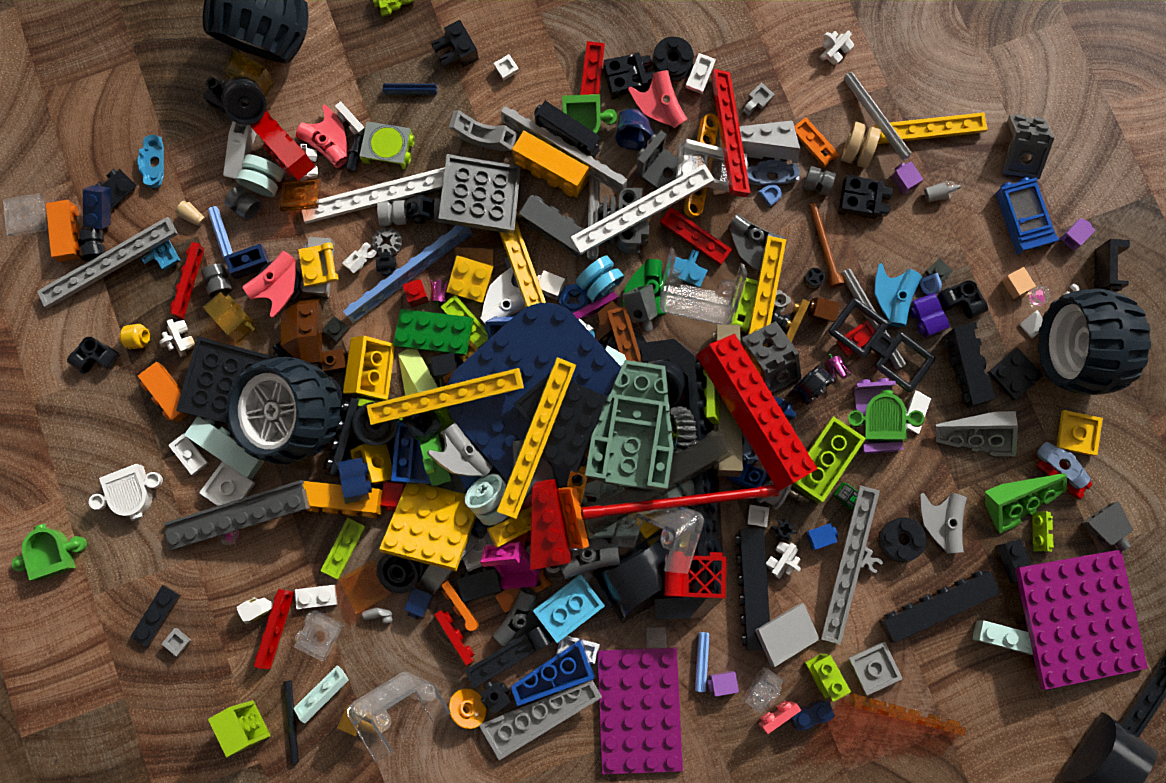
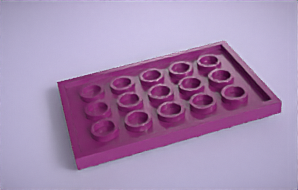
M677 648L598 650L599 692L602 695V698L599 699L602 774L683 771Z

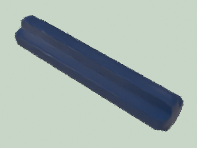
M384 83L383 93L385 95H436L437 85Z

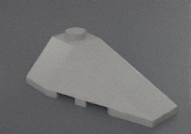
M991 412L936 424V442L955 447H968L975 452L981 450L989 452V455L1016 456L1018 432L1016 412Z

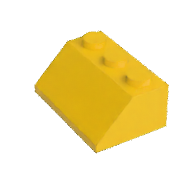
M367 336L351 337L343 394L388 400L395 350L393 343Z

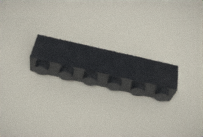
M764 529L739 530L738 534H735V544L739 546L736 562L737 566H740L741 574H738V586L742 587V594H739V605L743 606V614H740V624L744 626L741 642L742 646H745V650H764L755 632L757 628L770 621Z
M982 569L975 571L971 574L972 577L967 580L965 577L954 581L955 585L950 588L948 586L941 587L936 590L937 594L930 596V594L924 595L919 598L920 602L914 605L910 602L901 606L902 610L895 613L893 610L884 614V619L879 621L890 643H896L1000 594L1001 591L991 571L983 572Z

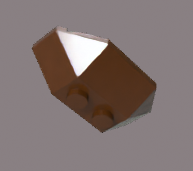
M321 297L301 299L281 312V347L292 357L311 364L322 363Z

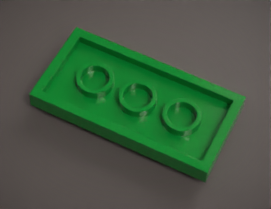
M400 309L393 346L467 356L474 319L466 316Z

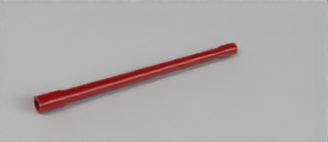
M767 485L758 488L675 498L581 507L582 520L603 516L777 497L779 492L775 485Z

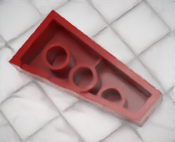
M267 111L259 121L250 124V127L264 143L261 145L262 148L289 177L293 175L299 181L316 167L307 154Z
M555 478L535 482L532 487L530 570L570 563L572 552L569 547Z

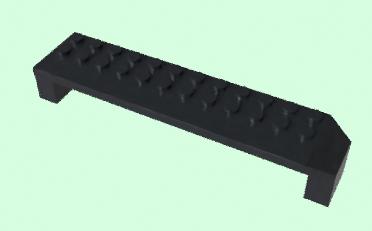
M676 339L641 343L643 363L668 360L678 365L688 376L690 411L694 415V421H696L695 429H697L696 445L693 446L694 451L692 452L695 495L719 492L717 470L713 469V458H717L716 451H713V439H716V432H713V424L704 414V407L707 406V400L704 396V389L707 388V378L703 374L704 368L696 356L697 353ZM720 502L695 505L698 556H710V552L723 553ZM713 561L708 568L716 575L722 570V561ZM699 562V570H700V569H701L702 567H704V566ZM705 569L698 578L706 585L713 576ZM696 580L689 588V593H697L703 586ZM717 580L707 587L713 594H721V584ZM681 597L654 599L655 619L703 617L722 598Z

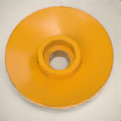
M461 689L455 692L449 701V713L452 720L464 729H473L479 726L486 716V707L480 700L482 696L472 689Z

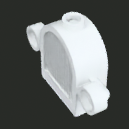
M131 465L100 477L105 496L101 494L92 495L89 498V506L95 510H102L108 504L114 513L130 517L131 521L141 519L143 517L142 514L149 509L152 503L153 495L151 488L160 487L163 478L155 472H150L146 475L142 465Z

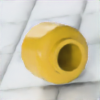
M142 324L126 325L119 334V340L127 349L144 348L150 340V333Z

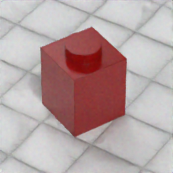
M421 279L403 284L411 308L429 302Z
M384 482L381 506L386 507V511L395 512L405 485Z

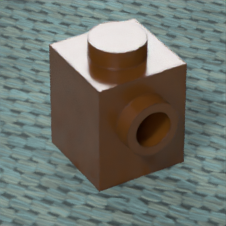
M821 297L812 298L807 308L809 312L808 317L826 322H835L840 303Z
M343 349L322 352V363L318 364L319 368L326 374L345 372L347 368L346 352Z

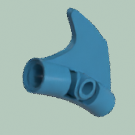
M880 263L875 277V297L888 319L889 325L905 327L910 304L922 276L912 269H907L902 275L890 278L886 275L883 264Z

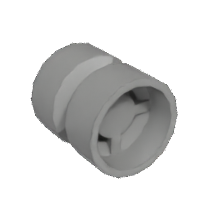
M405 200L394 201L393 204L387 201L378 202L377 213L380 226H389L392 222L396 225L407 224Z

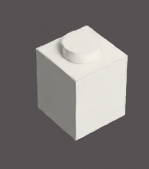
M543 271L542 275L537 277L543 295L558 300L560 292L565 285V279Z

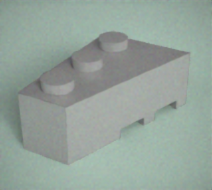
M793 121L739 126L743 151L745 154H748L747 157L759 159L771 157L774 158V161L786 159L798 164L800 146Z

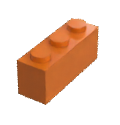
M69 200L46 203L51 257L58 262L80 259L79 247L82 245L78 243L77 233L81 228L77 221V216H79L77 206Z
M155 362L138 375L141 380L140 385L146 392L149 391L153 395L151 397L152 401L157 406L160 405L163 408L162 414L167 420L178 423L189 415L176 411L182 389L163 365Z

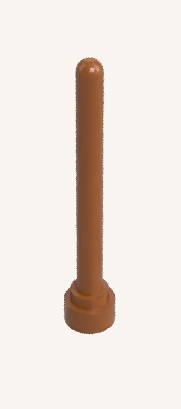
M812 202L809 207L830 273L828 276L829 287L836 288L845 284L844 279L840 273H837L817 204Z

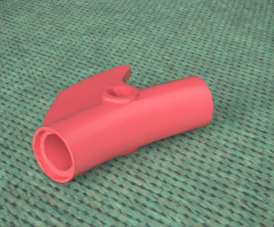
M668 70L653 73L651 85L645 93L639 92L633 87L628 88L633 100L644 115L673 128L687 120L675 96ZM663 98H666L668 100V103H665L663 101Z
M323 105L324 120L317 124L302 122L297 128L296 137L314 147L335 168H339L348 159L345 127L336 114L327 105Z
M283 250L265 270L242 286L251 300L268 298L272 301L270 312L272 318L283 309L294 292L295 263L297 260Z

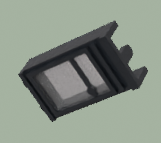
M546 100L542 105L539 104L536 107L534 116L537 126L547 129L552 135L562 138L567 144L577 147L579 151L595 159L601 150L598 144L601 136Z

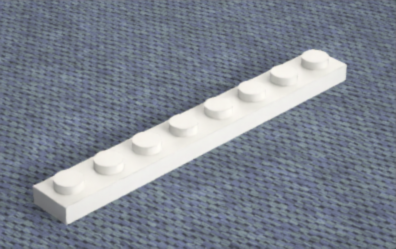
M703 164L571 236V240L580 255L710 185L714 182V178L706 165Z
M445 167L300 204L304 222L307 224L377 206L378 202H393L440 190L443 185Z

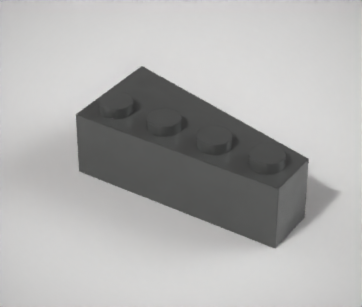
M530 195L516 215L517 223H520V221L524 222L527 225V229L532 232L540 231L544 239L551 242L557 241L558 247L575 257L580 258L583 256V254L580 255L571 240V236L586 228H580L572 218L564 217L559 214L560 211L557 208L544 204L542 198Z

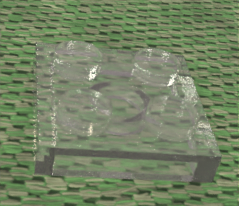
M41 193L3 199L6 234L8 236L47 230L44 199Z

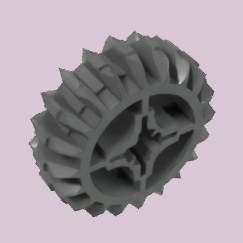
M673 407L669 411L674 447L672 460H682L690 457L691 452L694 451L693 446L696 445L695 438H697L696 421H694V415L687 408Z

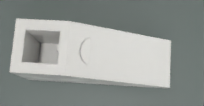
M232 122L228 135L223 176L236 179L239 170L244 169L242 163L245 156L251 153L256 133L250 125Z

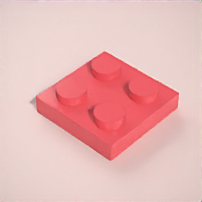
M784 700L776 706V711L773 713L769 711L761 716V721L758 725L764 732L769 734L801 711L797 703Z

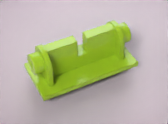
M1036 512L1032 515L1033 551L1052 552V548H1054L1053 534L1048 533V530H1053V516H1051V512Z

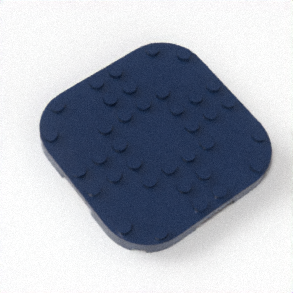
M536 303L521 310L460 365L448 382V385L520 368L523 389L447 407L454 422L507 481L510 478L513 467L512 441L524 440L530 423L515 407L514 403L550 374L556 357L576 365L571 377L576 384L608 397L621 370V366L576 316L558 304ZM584 456L581 466L587 465L588 458ZM548 461L553 470L557 489L566 487L571 470ZM574 475V476L572 477V481H573L578 475Z

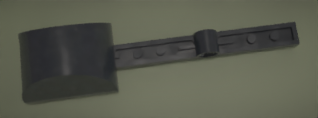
M660 532L620 555V565L602 567L592 572L602 588L595 594L604 604V607L588 620L613 607L621 623H624L655 604L654 599L668 597L664 596L666 555L670 554V550ZM542 624L464 671L473 688L550 644L554 639Z
M1166 653L1120 723L1108 714L1100 713L1058 776V779L1064 783H1144L1156 761L1158 751L1139 737L1166 697Z

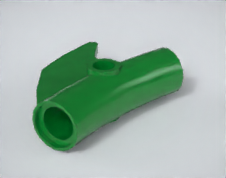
M646 259L645 263L626 284L624 294L633 288L652 284L658 312L654 318L668 313L662 288V261Z

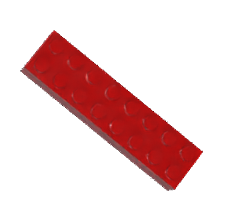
M735 333L709 344L696 354L778 492L817 470L816 465Z

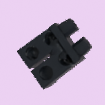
M640 52L634 53V55L604 60L603 71L612 100L630 93L628 91L629 87H633L638 91L647 90V86L651 85L652 74L655 73L654 71L645 73L646 68L652 67L650 55L640 56Z
M847 174L842 183L838 214L845 215L847 213L869 217L870 219H875L877 216L887 217L890 212V205L882 204L881 201L882 199H891L893 188L884 186L883 181Z

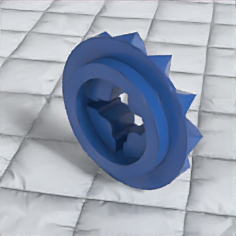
M577 284L564 287L559 295L560 305L572 313L582 309L589 304V298L586 296L587 290H582ZM570 295L573 296V297H576V296L579 295V297H578L579 305L576 304L575 302L570 303V301H571Z

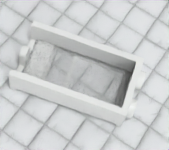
M689 139L679 144L676 179L705 164L714 178V182L706 187L729 192L723 148ZM744 153L746 169H748V154Z

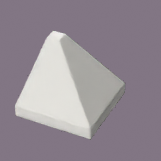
M1037 310L1019 325L1032 339L1039 333V327H1041L1043 319Z

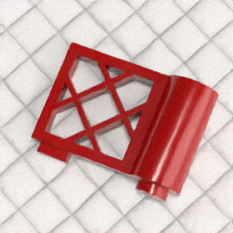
M670 551V554L666 555L664 596L726 599L727 557H723L722 552H710V556L682 555V551ZM690 560H698L704 567L694 574L690 569ZM713 561H722V570L715 575L708 566ZM705 569L713 576L706 585L698 578ZM696 579L703 588L697 593H689V584ZM717 580L721 584V594H713L707 587Z

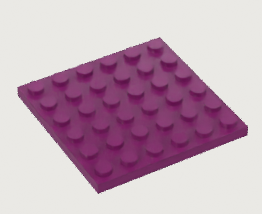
M1121 550L1015 568L1041 690L1148 668Z

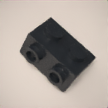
M120 168L117 171L112 169L106 175L108 179L104 183L99 181L95 185L111 188V209L137 186Z
M434 410L402 418L403 423L410 431V435L415 440L428 442L442 426Z

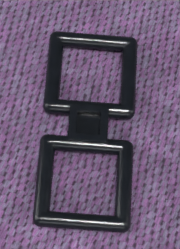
M852 298L830 327L829 334L861 358H865L871 350L876 352L881 357L876 362L875 368L892 381H896V384L907 392H913L936 360V357L903 332L897 333L894 339L890 338L884 333L889 326V322L857 298ZM855 307L880 325L863 349L838 331ZM901 341L926 359L910 383L885 366V363Z

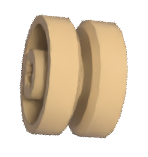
M855 121L845 141L841 161L851 164L858 154L857 166L867 169L874 155L881 129L870 127L864 137L865 124Z

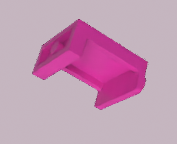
M520 542L506 543L499 547H495V545L484 547L480 563L483 567L494 566L502 576L500 584L502 589L535 587L537 585L540 569L530 570L531 556Z

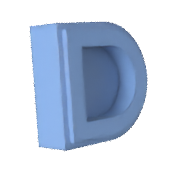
M770 184L760 190L758 194L770 208L779 201L781 190L777 185Z
M938 273L922 278L919 282L922 291L927 295L937 294L942 287Z

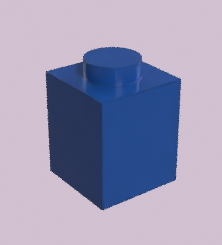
M831 523L805 532L811 550L836 543V538H838L837 530L834 526H831Z

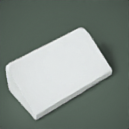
M913 391L907 406L908 415L910 412L918 410L925 417L931 398L919 391ZM908 424V431L919 434L922 426L914 427Z

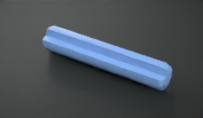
M213 206L208 208V213L222 257L224 258V256L233 252L219 209Z
M699 632L695 680V691L706 692L709 633Z

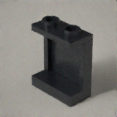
M1109 239L1095 249L1094 289L1118 292L1129 285V281L1118 280V255L1130 248V240Z

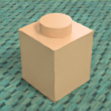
M1025 267L1011 273L1002 280L1013 300L1019 296L1021 299L1032 294L1030 290L1036 287Z

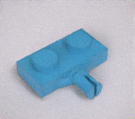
M170 240L141 257L144 264L156 259L163 270H167L181 261Z
M692 250L688 260L673 255L666 274L700 288L708 270L699 267L695 263L699 252L696 251L695 253V250Z

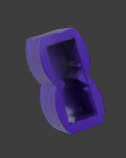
M935 293L914 300L910 304V314L913 318L917 319L918 331L925 338L950 328L947 317Z

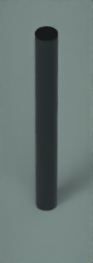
M292 680L284 681L290 758L291 763L299 762L295 710L293 709Z

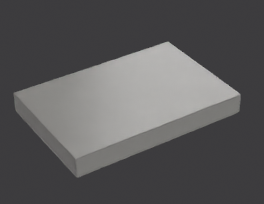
M804 603L794 606L755 630L771 667H776L820 640Z

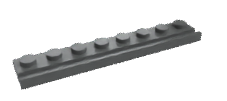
M299 480L163 523L167 530L165 534L169 550L183 548L310 509L306 489L303 487L304 481Z

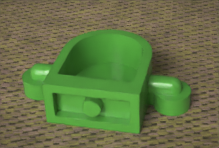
M600 94L562 96L563 112L596 134L600 131L601 121H604L607 125H613L617 121V113L614 110L607 109L604 113L600 112Z
M882 390L881 394L873 397L868 403L866 416L862 412L855 410L849 414L848 420L854 427L866 424L867 442L907 443L908 424L920 427L923 425L925 417L918 410H914L908 415L903 401L894 395L892 390Z
M435 433L428 442L419 440L424 458V467L429 475L431 485L434 486L451 481L452 474L427 455L429 450L444 452L445 448L440 434Z
M46 524L33 527L34 530L25 537L22 543L23 556H16L12 561V567L15 571L23 572L27 570L29 581H39L74 569L75 564L71 551L83 552L87 547V541L83 537L75 536L68 542L67 537L62 532L48 529Z

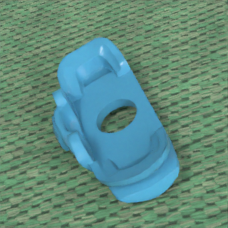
M148 135L143 139V148L139 149L137 157L139 173L143 176V183L149 188H159L164 177V147L162 138L157 135ZM158 157L159 164L156 167H152L151 160Z

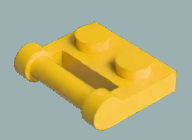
M323 243L319 246L298 249L305 287L332 283L339 280L338 274L335 273L332 255L333 243ZM320 253H325L327 276H323Z

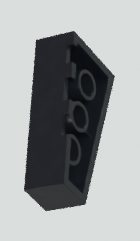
M976 322L953 328L943 336V346L948 350L950 356L949 363L955 370V381L961 388V398L967 408L995 399L990 376L984 371L987 364L986 359L980 355L981 339L976 338L974 331L978 329Z

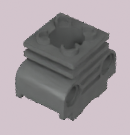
M642 188L623 189L619 194L618 207H615V197H611V207L607 206V196H604L603 203H600L599 220L643 198ZM647 219L617 235V246L622 253L640 254V245H647V238L649 237ZM614 237L610 239V244L614 245Z

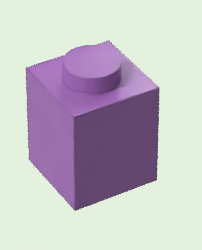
M912 161L906 165L905 163L898 165L891 176L903 195L918 187L924 180Z
M1080 218L1059 239L1074 251L1093 234L1095 229L1090 222Z
M734 671L710 675V680H707L709 692H713L714 696L739 692Z

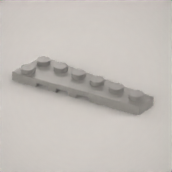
M589 680L485 721L479 726L497 758L501 760L602 698V695L593 680Z

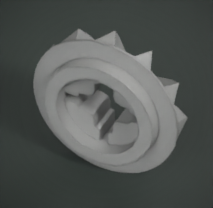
M383 227L380 230H376L375 235L372 236V246L379 255L383 252H390L392 256L400 250L402 238L399 232L392 227ZM382 237L387 238V239H388V238H391V239H390V242H391L390 244H391L392 246H390V245H388V244L382 245V244L384 243Z

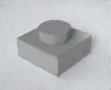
M174 628L162 642V645L175 656H179L192 640L178 628Z

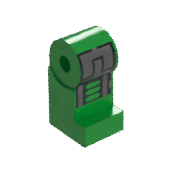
M842 482L833 496L853 511L858 491Z

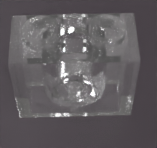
M315 610L307 614L303 630H300L294 639L296 642L294 647L320 661H326L344 624ZM320 631L324 632L325 634V640L323 642H320L317 639V634Z
M763 667L740 700L759 714H762L764 710L766 711L774 703L780 694L781 685L784 683V680L768 668Z

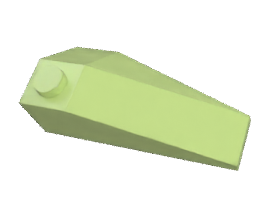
M406 349L398 353L405 396L439 388L432 375H430L429 369L418 350Z

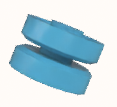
M607 255L588 266L576 279L577 285L582 290L588 289L586 296L592 303L610 294L625 278L618 268L613 269L614 263Z

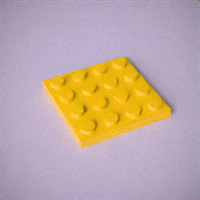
M406 483L379 548L380 551L457 571L477 517L465 503L466 494L426 484Z

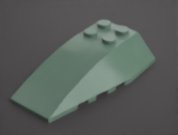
M624 360L606 405L599 417V421L592 433L585 473L586 477L607 484L645 490L668 489L674 447L665 366Z

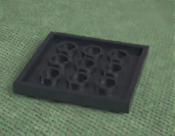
M198 336L176 411L225 424L229 423L226 405H228L229 401L228 394L230 388L236 383V378L250 366L275 357Z

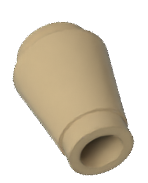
M182 201L175 210L178 217L197 226H201L205 220V217L190 202Z

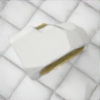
M254 597L238 605L237 611L243 622L249 624L272 610L273 602L266 598L257 599Z

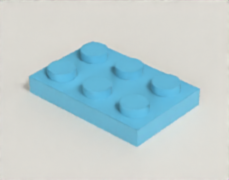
M579 574L536 607L533 612L556 643H558L602 609L604 604L583 576Z

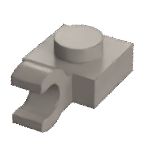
M761 82L749 94L748 98L751 101L744 106L743 112L749 116L757 106L762 110L774 98L775 94Z

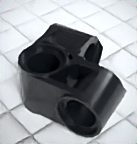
M972 280L948 287L938 293L945 310L961 304L965 315L969 319L988 311L986 300L983 298L977 284ZM963 287L969 288L970 294H966L963 291Z
M85 337L68 356L67 363L80 373L86 374L91 370L96 361L109 370L120 357V354L98 339ZM95 343L94 349L90 350L91 344Z

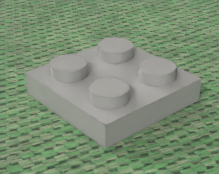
M884 641L848 658L866 696L903 679Z

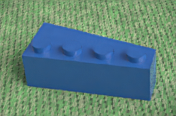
M582 638L512 684L511 689L517 706L594 679L595 675Z

